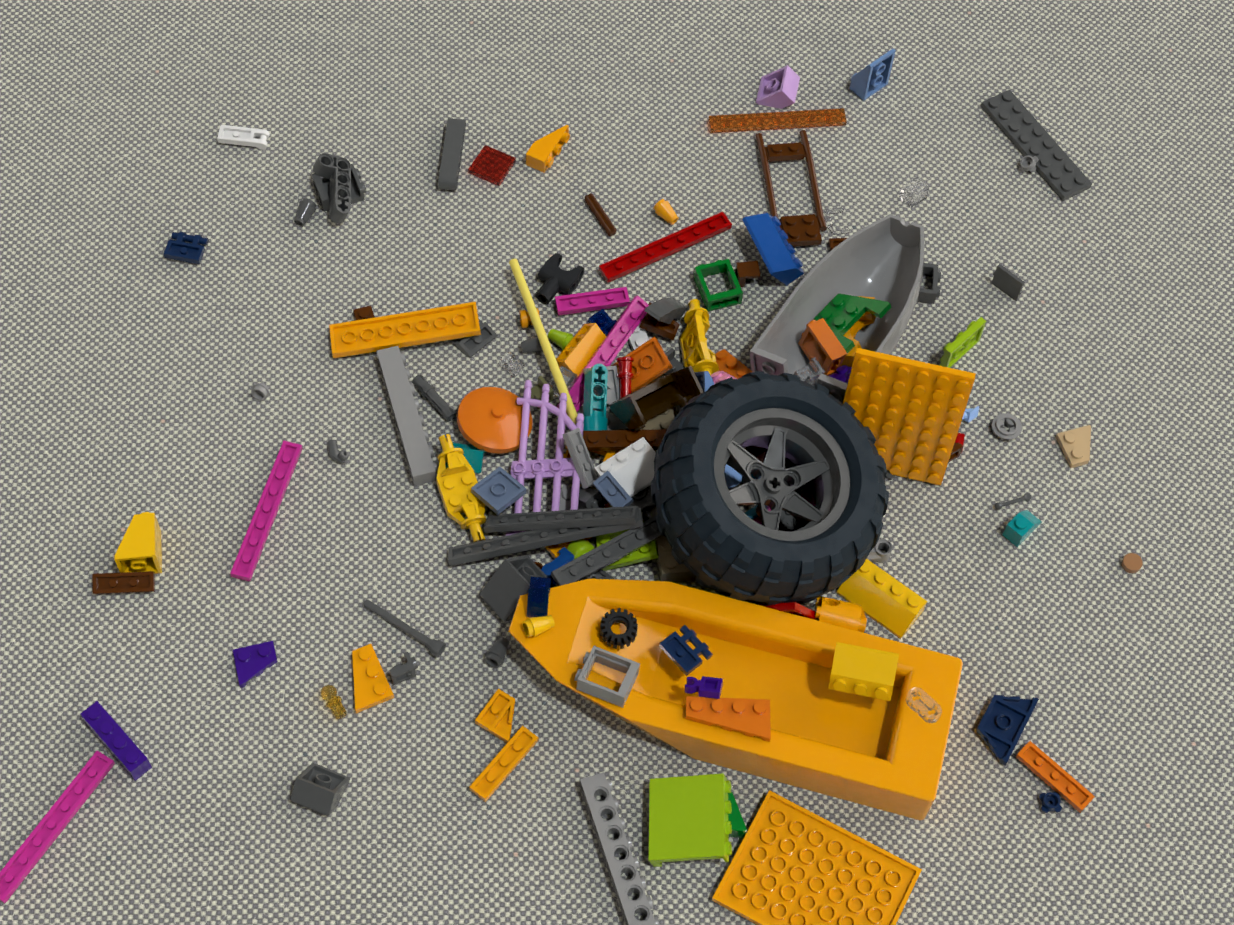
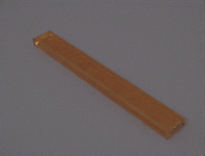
M844 108L715 115L708 118L710 133L845 126L847 123Z

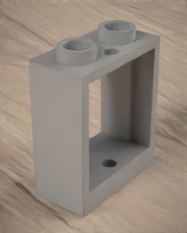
M593 646L591 652L585 654L583 669H578L576 673V690L623 708L639 674L640 663ZM595 662L626 674L618 692L587 680Z

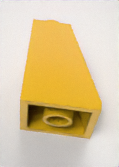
M143 512L133 516L114 555V560L120 573L154 571L155 574L162 573L161 529L155 513Z

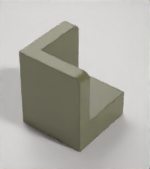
M542 376L538 377V385L531 388V399L541 400L543 384H548ZM549 386L550 403L554 400V390Z

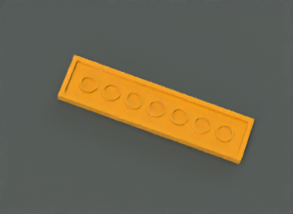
M476 301L329 325L333 358L377 352V350L395 346L402 348L481 335Z

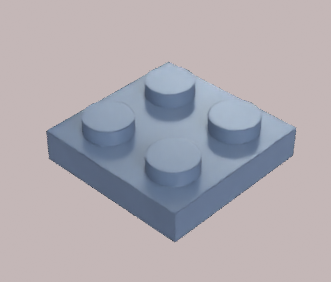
M498 467L471 488V493L497 515L527 493L526 488L501 467Z

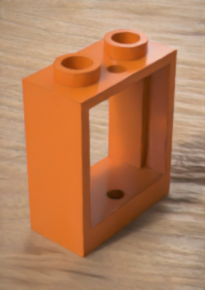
M824 318L810 321L806 325V329L798 343L819 375L822 373L829 376L835 373L848 354Z

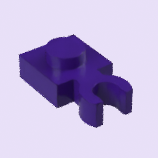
M702 676L701 680H697L695 677H687L685 693L699 692V697L720 699L723 679Z

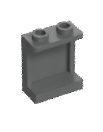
M351 164V204L364 201V193H366L364 182L361 183L359 180L361 179L358 169H355L353 164ZM314 173L312 174V179L323 211H329L330 179L321 178Z

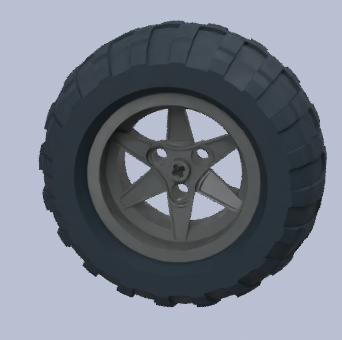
M764 371L750 372L739 379L731 377L710 386L706 392L693 397L668 427L655 454L654 478L651 481L652 503L656 504L658 513L656 523L661 536L664 535L672 547L671 554L680 565L684 564L696 575L697 578L695 580L706 588L711 586L715 590L724 593L726 597L756 604H765V606L796 602L798 604L808 603L843 584L864 564L870 551L876 546L883 527L882 517L886 514L889 500V491H886L885 486L886 464L884 458L878 454L874 445L876 439L871 430L861 424L854 415L856 411L847 402L842 404L835 397L828 394L829 389L818 383L811 385L801 381L797 375L789 373L769 375L764 373ZM744 447L766 448L767 451L763 463L745 450ZM785 457L796 466L785 469ZM726 464L743 476V485L730 491L724 476ZM751 474L755 475L757 479L752 478ZM808 482L813 491L815 507L795 492ZM758 504L756 513L762 519V523L759 524L748 517L738 505ZM764 505L769 506L771 511L767 510ZM782 510L797 519L803 527L792 532L778 531Z

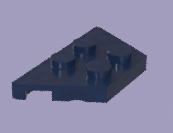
M993 696L976 732L1003 765L1006 766L1039 700L1038 698L1020 699L1019 696Z

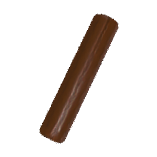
M592 193L586 195L585 202L607 235H615L617 229Z

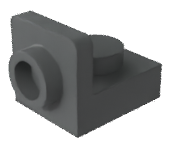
M408 652L404 653L406 664L395 665L389 670L393 685L416 677L415 669L418 668L414 657L410 658Z

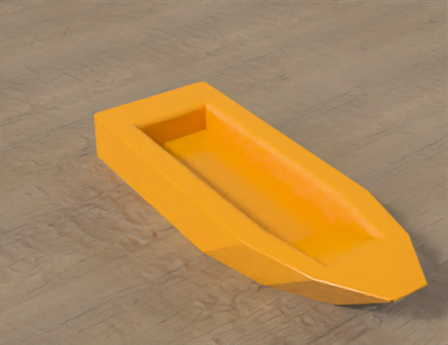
M589 578L520 595L508 632L557 682L691 758L916 820H924L937 794L963 666L960 658L670 581ZM617 608H621V612H624V609H626L628 614L632 613L633 618L636 617L638 624L635 641L631 642L628 647L625 644L622 649H620V645H617V649L613 648V644L609 647L607 641L604 642L600 635L602 617L605 618V613L608 612L610 614L612 609L617 612ZM549 615L553 617L555 626L534 638L525 635L522 622L526 621L527 618ZM614 623L611 626V630L615 634H624L627 627L623 623ZM684 625L690 630L693 629L697 634L696 637L702 643L705 642L709 646V651L713 654L708 660L703 655H700L699 657L703 660L702 664L687 676L659 647L660 642L675 631L680 637L683 636L680 628ZM687 642L690 648L694 650V645L691 642ZM837 642L899 654L891 701L828 689ZM593 646L640 663L639 674L623 708L576 690V673L578 669H583L585 654L591 652ZM595 662L587 680L618 692L626 674ZM702 676L722 678L723 686L720 698L770 700V742L764 741L760 737L746 736L738 731H727L723 727L716 725L709 726L685 719L686 696L699 697V692L685 693L687 677H695L697 680H701Z

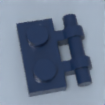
M181 231L179 233L172 232L171 238L175 240L169 239L164 251V258L200 265L205 252V248L202 245H208L209 239L197 234L193 236Z
M684 625L680 628L683 636L680 637L675 631L660 642L659 647L687 676L702 664L703 660L699 657L700 655H703L708 660L713 654L709 651V646L705 642L702 643L696 637L695 631L693 629L690 630ZM687 642H691L695 649L692 650Z

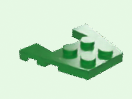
M838 293L814 320L817 321L824 318L843 348L849 353L855 345L852 340L843 335L865 312H869L881 319L892 307L887 301Z

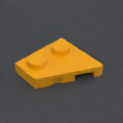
M498 688L475 719V724L508 743L511 736L515 698Z

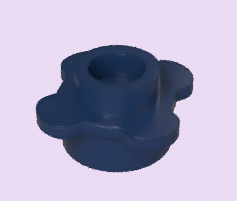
M1058 793L1040 794L1039 799L1042 801L1041 810L1044 813L1049 811L1058 813L1061 811L1062 806L1060 805V795Z

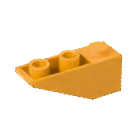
M565 125L535 141L526 153V165L545 173L547 168L552 166L555 156L560 154L563 144L568 142L570 138L569 126Z

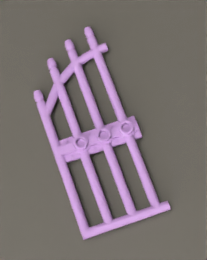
M526 380L523 398H517V405H523L519 457L518 461H512L511 476L523 486L524 479H535L533 512L541 511L543 478H554L551 511H559L561 478L572 477L570 510H577L580 478L572 459L563 458L564 438L562 434L565 433L566 425L570 431L579 428L583 436L584 415L578 413L575 425L566 414V393H561L559 408L550 404L549 384H543L541 400L531 399L532 383L531 380ZM530 406L541 408L537 460H526ZM548 411L558 416L555 459H544ZM523 496L515 502L514 513H522ZM526 531L506 532V536Z

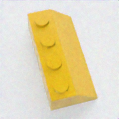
M868 559L852 576L840 585L836 592L846 601L860 604L867 616L900 639L922 614L927 603L921 596Z

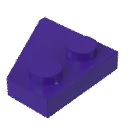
M273 641L233 649L240 688L245 687L249 680L255 676L258 677L266 668H270L278 662Z

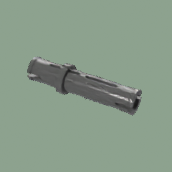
M421 374L413 379L412 383L421 391V395L432 403L447 422L452 421L456 417L457 413L451 409L435 391L436 388L430 385Z

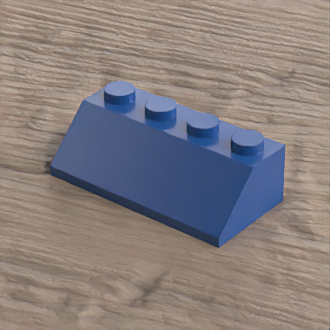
M769 213L747 216L742 219L773 277L787 286L804 274L801 268L803 265L795 257V249L787 242L788 236L784 230H781V223L776 216L773 217Z

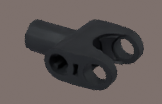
M555 253L545 262L538 273L537 278L544 282L535 294L538 301L542 304H549L558 291L567 295L572 294L583 277L584 267L579 265L577 268L575 267L569 271L559 268L562 255Z

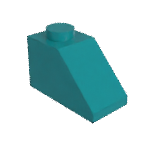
M1028 510L1019 512L1007 524L1002 536L1018 547L1042 521Z

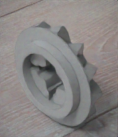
M1003 413L993 419L992 430L995 432V436L1001 437V440L1008 439L1011 441L1014 438L1017 439L1021 434L1022 424L1014 415ZM1004 423L1008 428H1010L1009 431H1006V429L1003 428Z

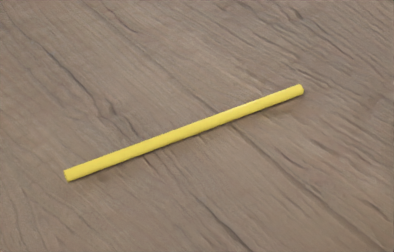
M511 259L509 261L511 270L560 395L561 393L567 394V415L576 425L578 414L517 259Z

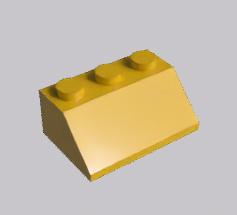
M837 642L828 689L891 701L899 654Z

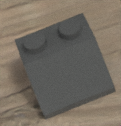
M312 763L296 778L290 800L296 802L301 807H308L321 815L329 816L337 808L350 782V777Z

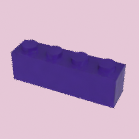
M98 701L80 713L85 724L135 781L152 768L148 758Z

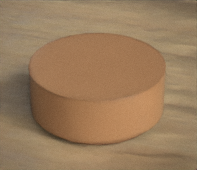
M1128 553L1124 556L1121 564L1126 572L1137 573L1141 569L1143 561L1139 555Z

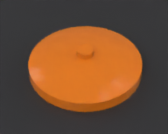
M482 387L468 393L462 399L457 411V425L463 437L476 448L489 453L502 454L517 450L520 444L523 405H517L518 396L498 387ZM531 412L529 415L528 438L533 426Z

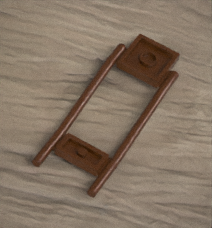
M801 130L799 132L801 142L769 144L767 147L764 145L762 134L757 133L755 137L762 163L770 214L773 217L776 216L778 218L768 160L769 162L802 160L806 157L816 214L782 216L779 219L781 223L780 228L785 231L788 236L787 242L793 247L821 245L820 230L826 231L827 226L806 131Z

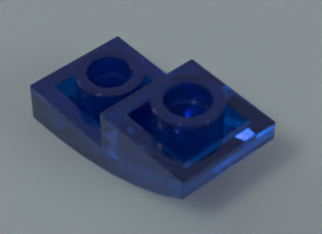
M601 309L588 319L589 323H596L606 336L617 322L616 319L613 321L604 309Z

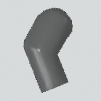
M329 440L327 442L329 457L338 463L347 462L349 458L348 452L339 451L337 441Z

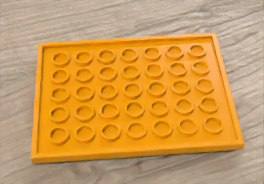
M856 348L843 404L847 402L856 411L854 415L861 424L871 430L876 439L874 445L878 454L884 458L886 469L892 475L941 485L976 373Z
M769 790L715 891L712 901L756 925H896L922 869Z

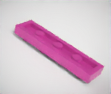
M627 287L556 296L555 304L559 316L624 307L630 304Z

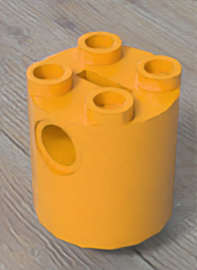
M820 596L816 598L814 620L865 632L867 618L860 604Z

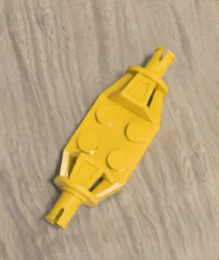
M692 299L688 303L690 310L684 315V321L687 326L679 339L683 364L685 367L692 366L694 372L708 371L711 376L719 371V367L716 363L715 353L708 348L707 338H705V334L710 328L709 312L700 307L698 299Z
M446 434V438L445 435H442L438 438L443 452L437 457L439 465L436 484L446 514L458 523L461 529L470 530L473 542L486 540L480 526L486 522V516H484L485 504L471 493V488L478 483L474 470L464 457L463 449L454 448L450 434ZM460 513H465L467 519H464Z

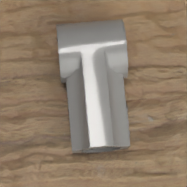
M886 539L878 540L867 559L871 562H887L893 549L891 542ZM883 549L886 553H882L879 550Z

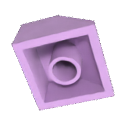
M788 65L762 76L756 103L780 109L791 106L796 100L800 77Z

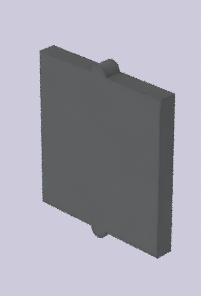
M999 264L993 273L992 284L1017 301L1023 292L1022 288L1025 282Z

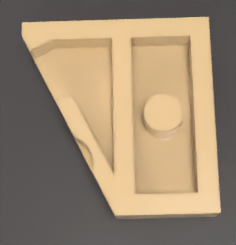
M1091 425L1057 433L1056 439L1070 468L1088 464L1090 460Z

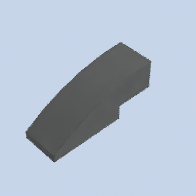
M668 297L652 303L644 311L658 321L671 324L674 318L681 319L687 307L676 299Z

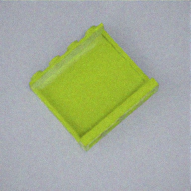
M724 773L650 779L649 862L653 867H662V862L723 858L725 862H729V855H732V844L729 842V834H732V825L728 819V814L732 812L731 801H728V793H731V782L727 780Z

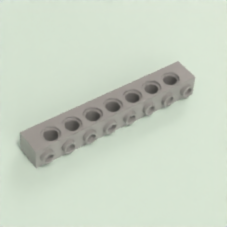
M603 772L580 779V790L625 924L660 925L657 916L653 917L651 911L653 909L651 897H646L644 891L646 889L645 879L643 876H639L637 870L640 868L636 856H632L630 849H633L630 837L625 835L624 829H626L624 818L618 815L619 804L617 798L612 797L611 791L613 787L610 778L606 779ZM597 795H603L606 799L603 801H597L595 797ZM604 814H609L612 817V819L606 821L603 820L601 816ZM614 833L617 834L619 838L617 840H611L608 838V835ZM622 853L626 858L618 860L615 858V854ZM623 873H629L632 875V878L630 880H625L621 877V875ZM630 893H636L638 894L639 898L637 900H631L629 899L628 895ZM643 913L646 919L639 921L635 918V915Z

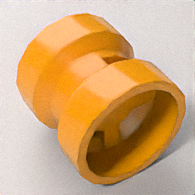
M520 310L521 327L528 328L529 325H533L528 311Z

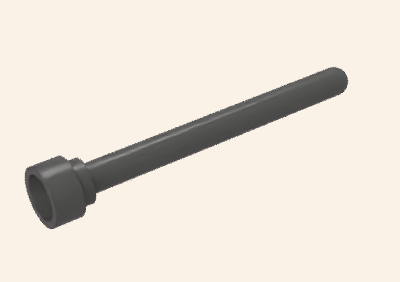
M370 600L364 601V607L426 645L430 653L435 657H440L444 652L446 644L441 640H431Z

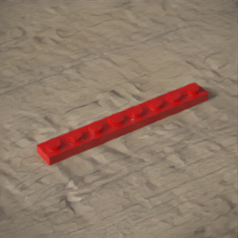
M720 212L599 265V271L606 282L609 283L732 228V223L724 212Z

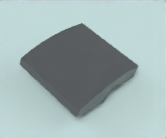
M480 319L481 335L449 340L469 358L498 336L486 322L482 323Z

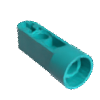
M596 364L585 372L583 431L607 430L608 370L603 364ZM593 389L597 391L598 396L594 394Z

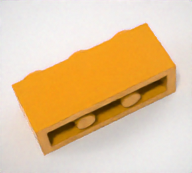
M596 323L584 324L556 358L560 371L565 378H577L605 339L606 335Z

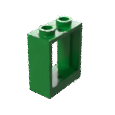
M729 259L701 264L694 268L693 278L708 312L742 303L743 292ZM726 272L732 290L710 295L704 277Z

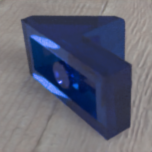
M531 577L528 590L527 617L548 615L551 578Z

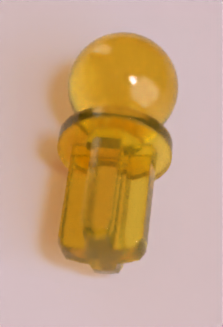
M325 685L321 689L320 694L325 701H328L326 706L331 708L336 719L344 718L347 711L341 703L342 698L337 696V690L333 685Z

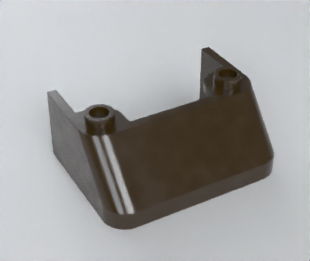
M688 366L663 376L609 404L611 412L630 430L638 431L646 427L647 420L674 406L684 407L691 398L704 393L692 366Z

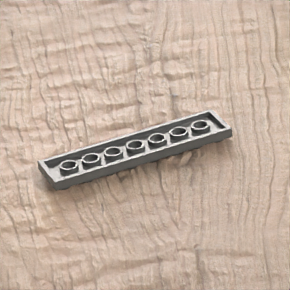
M1010 89L982 102V109L1021 154L1038 158L1036 171L1062 201L1091 188L1092 183Z

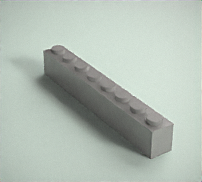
M399 346L377 350L379 367L413 485L417 486L436 481L438 466L437 462H433L431 458L434 457L432 446L427 444V441H429L427 429L423 430L422 425H425L423 415L418 414L420 406L418 399L413 397V394H415L414 385L409 383L408 380L411 376L409 368L404 366V363H406L404 352L400 353Z

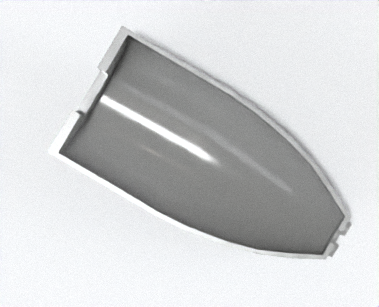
M890 214L866 226L833 248L798 284L750 350L752 372L764 371V373L769 375H780L782 373L797 375L801 381L811 385L818 383L829 389L828 394L843 404L847 383L822 373L819 375L798 344L802 337L801 335L805 331L806 325L814 320L838 293L875 297V300L889 302L892 308L881 319L876 317L873 324L861 328L854 339L859 341L862 349L891 355L907 327L918 300L923 277L924 226L914 222L906 224L903 218Z

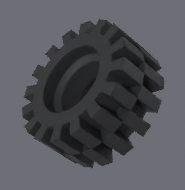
M617 608V612L614 609L610 610V614L608 612L605 613V618L602 617L600 635L604 642L607 641L609 647L613 644L615 649H617V645H620V649L624 648L625 644L627 647L630 646L637 636L636 617L633 618L632 613L628 614L626 609H624V612H621V608ZM614 623H623L627 630L624 634H615L612 632L611 626Z

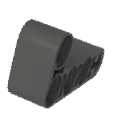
M322 153L317 158L313 171L318 176L330 179L329 216L333 222L340 224L344 222L351 210V164L346 158Z

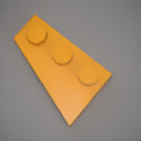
M372 644L353 650L355 711L359 713L393 699L394 694Z

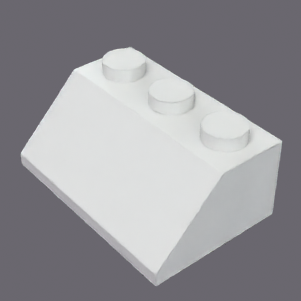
M642 437L594 469L598 477L609 471L629 496L633 497L651 485V481L654 478V458L656 453L645 438Z

